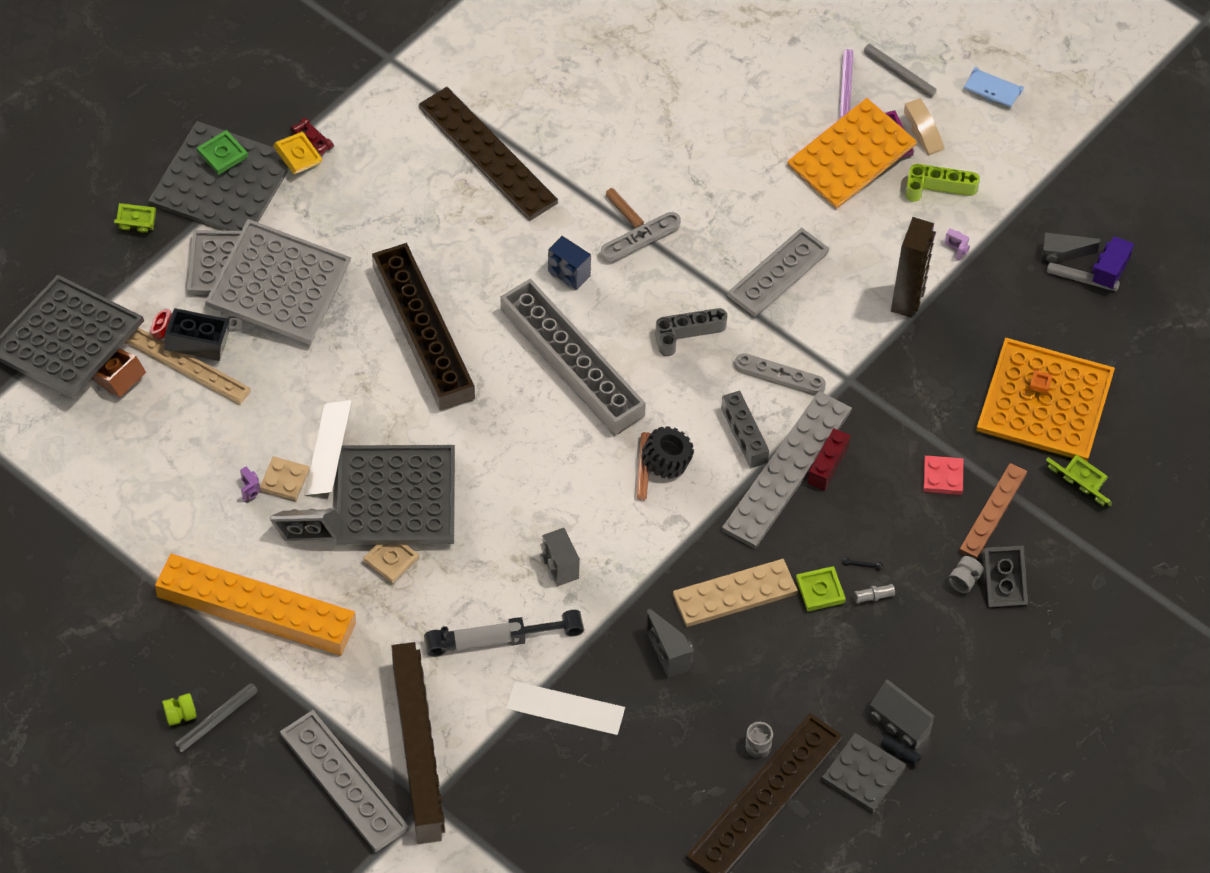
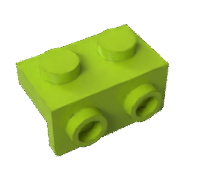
M119 203L117 219L114 220V224L119 226L121 230L136 228L139 232L147 233L148 230H154L156 208Z

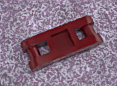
M305 117L300 120L299 124H294L290 127L293 135L305 129V136L320 156L324 155L326 150L334 148L333 142L323 136Z

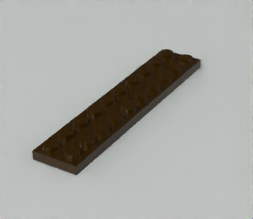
M448 87L419 103V109L529 222L558 204V198Z
M809 713L686 854V859L705 873H727L842 740L843 735Z

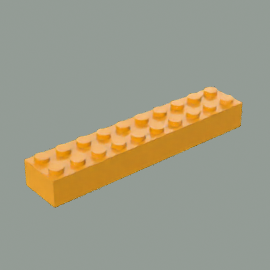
M170 553L155 584L158 598L342 656L356 625L355 611Z

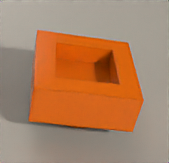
M1034 370L1029 389L1048 394L1053 375Z

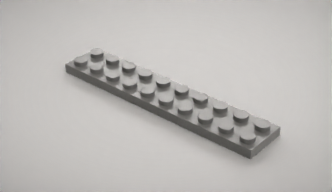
M818 391L725 522L722 532L756 549L808 475L832 429H840L851 413L852 408Z

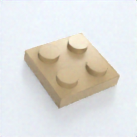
M273 456L260 485V492L297 502L310 467Z
M406 544L376 545L363 558L366 564L393 584L419 559V554Z

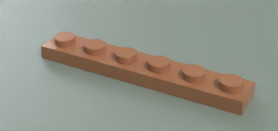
M1011 463L1008 465L960 547V554L976 560L979 558L982 549L986 546L1026 477V470Z

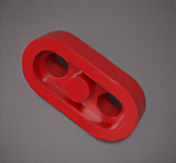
M169 309L160 311L154 317L150 328V333L154 339L165 338V332L172 316Z

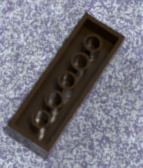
M912 217L901 245L891 312L912 318L914 311L918 312L920 299L924 297L926 291L925 286L932 258L931 252L936 231H933L934 223Z

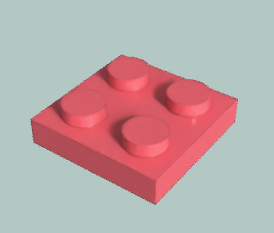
M925 456L924 492L962 495L964 459Z

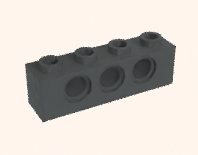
M741 391L723 395L721 409L750 469L768 463L770 450Z

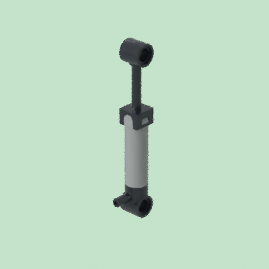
M574 609L564 612L562 614V621L524 626L522 617L510 618L508 623L448 631L447 626H442L441 630L426 632L424 634L427 655L438 657L447 651L511 642L512 646L525 644V634L564 629L565 635L575 637L584 632L581 612Z

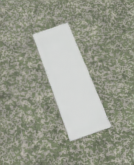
M352 400L324 405L305 495L332 492Z
M514 681L506 709L618 735L625 707Z

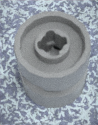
M964 556L948 576V582L958 592L968 593L974 586L975 581L982 575L984 571L983 566L976 559Z
M755 722L748 727L745 748L747 753L754 758H763L771 751L773 730L767 723Z

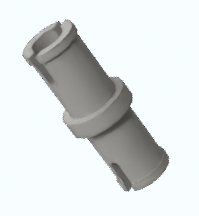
M893 584L880 587L871 586L870 589L854 591V600L856 604L871 600L876 602L881 598L895 596V589Z

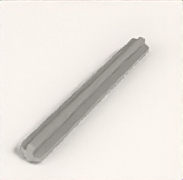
M872 44L865 46L864 52L914 87L929 97H933L936 94L937 89L875 46Z

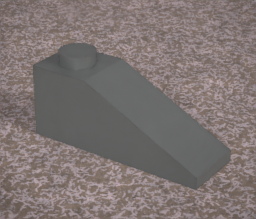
M1045 232L1041 261L1062 263L1098 253L1100 239Z

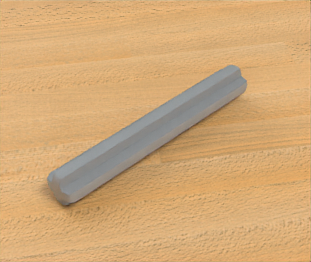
M1052 262L1049 263L1047 272L1050 274L1112 291H1117L1120 284L1117 281L1114 288L1110 289L1092 282L1094 276L1092 273Z

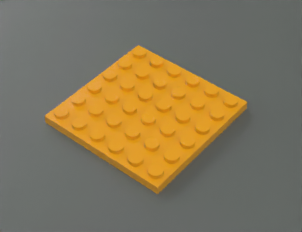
M1005 338L976 431L1071 458L1078 455L1088 462L1115 368ZM1034 370L1053 375L1048 394L1029 389Z

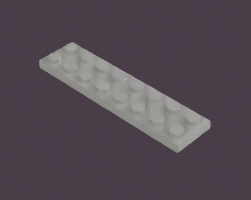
M314 710L280 731V736L375 853L409 830L407 823Z

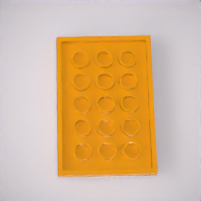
M865 98L790 158L787 164L837 209L917 145V142L871 100Z

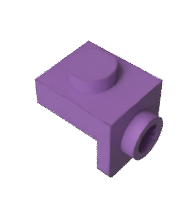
M246 466L240 470L241 480L246 485L241 489L244 501L253 499L260 493L257 474L254 471L251 472Z

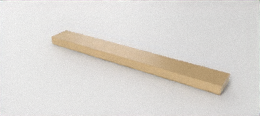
M140 328L125 342L239 405L251 392L250 387L190 355L164 350L165 342L163 340L154 339L150 333Z

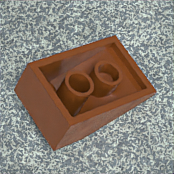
M118 349L91 379L109 393L120 397L133 384L138 382L146 371L137 356Z

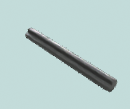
M248 684L175 742L176 748L183 752L258 692L254 684Z

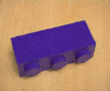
M1115 236L1111 242H1107L1104 253L1101 252L1097 263L1092 268L1091 273L1094 274L1092 282L1113 289L1131 258L1134 243Z

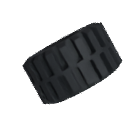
M662 426L658 430H653L642 449L641 458L644 460L643 464L648 466L647 469L650 472L653 471L654 475H660L664 479L666 477L673 479L674 476L677 478L685 472L693 457L694 449H692L693 443L689 442L690 438L685 436L683 431L679 432L675 427L671 429L670 426L665 428Z

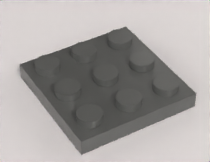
M855 733L822 776L821 781L873 813L903 773L906 764Z

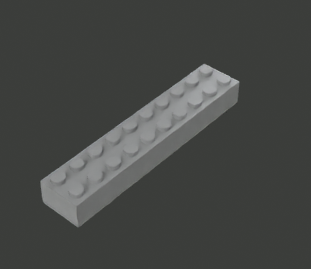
M531 278L500 296L501 311L614 434L619 433L645 416L646 403Z

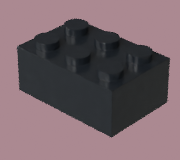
M174 308L165 332L164 350L220 361L229 335L230 319Z

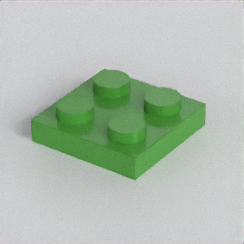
M227 130L197 147L198 154L218 175L248 158V152Z

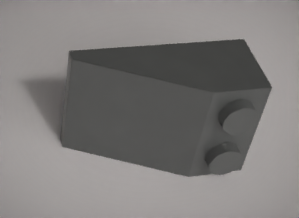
M1024 546L982 549L988 607L1028 605Z
M648 609L645 630L667 677L671 678L689 672L693 662L692 653H694L691 642H687L684 634L653 610Z

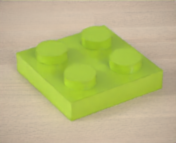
M834 566L796 575V581L807 612L845 603L846 599Z

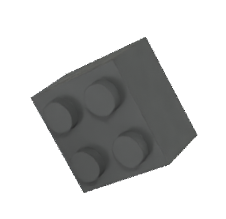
M565 528L542 535V543L540 544L542 553L540 557L544 565L547 564L549 568L548 574L550 579L554 580L557 586L579 579L580 558Z

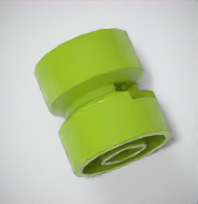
M190 693L179 696L178 700L171 698L162 701L169 726L179 724L182 719L189 721L197 718Z

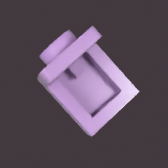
M949 228L946 233L945 245L957 250L956 259L960 260L963 255L966 256L970 249V245H968L969 237Z

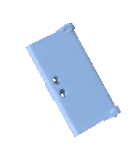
M975 67L964 89L982 95L984 99L989 101H996L1012 107L1017 97L1024 90V86H1018L978 70Z

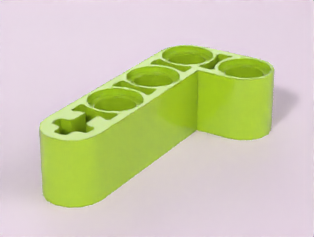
M913 164L909 169L906 198L912 202L919 201L922 197L923 189L973 196L978 192L980 177L977 173Z

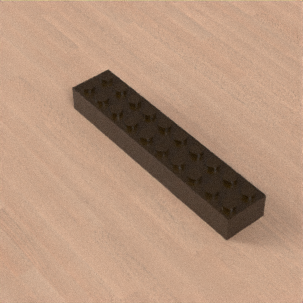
M404 243L372 253L374 271L439 410L475 399V385L408 244Z
M415 642L391 645L392 664L417 844L442 841V833H445L444 812L442 811L436 756H434V742L431 734L432 729L426 699L424 672L421 664V651L416 649Z

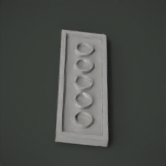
M801 227L731 288L727 296L752 316L756 317L829 253V248Z

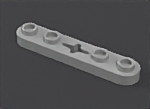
M675 212L665 213L604 244L601 247V258L607 262L616 261L677 230L681 223L679 214Z
M743 353L736 357L735 368L741 373L812 395H816L818 391L822 393L825 391L826 382L821 376ZM779 372H783V375H781V377L777 376Z

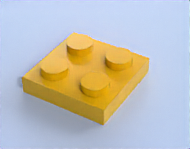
M303 132L277 141L273 145L293 174L319 165L323 161Z

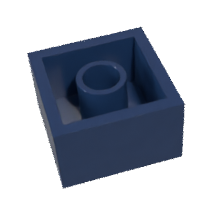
M561 236L548 249V272L553 277L562 280L567 286L578 290L591 276V254L564 236Z

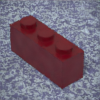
M835 428L832 429L809 471L808 484L821 490H826L849 448L851 435Z

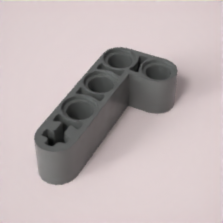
M716 308L660 317L656 321L655 329L660 353L663 356L675 354L677 339L723 332L727 327V312L724 309Z

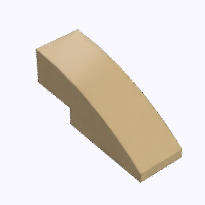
M919 98L905 103L903 113L911 123V130L927 155L929 156L944 150L937 127L922 99Z

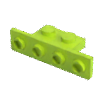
M1078 455L1074 456L1066 469L1049 457L1046 459L1050 470L1056 474L1059 471L1065 475L1063 478L1071 484L1075 482L1080 485L1079 489L1086 495H1089V493L1095 496L1094 500L1102 506L1105 504L1108 506L1112 505L1108 498L1098 492L1108 478L1103 472Z

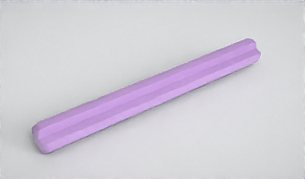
M852 49L844 50L840 118L850 111L853 70Z

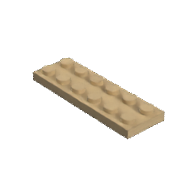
M780 559L673 591V597L685 626L690 627L797 595L798 590L784 559Z

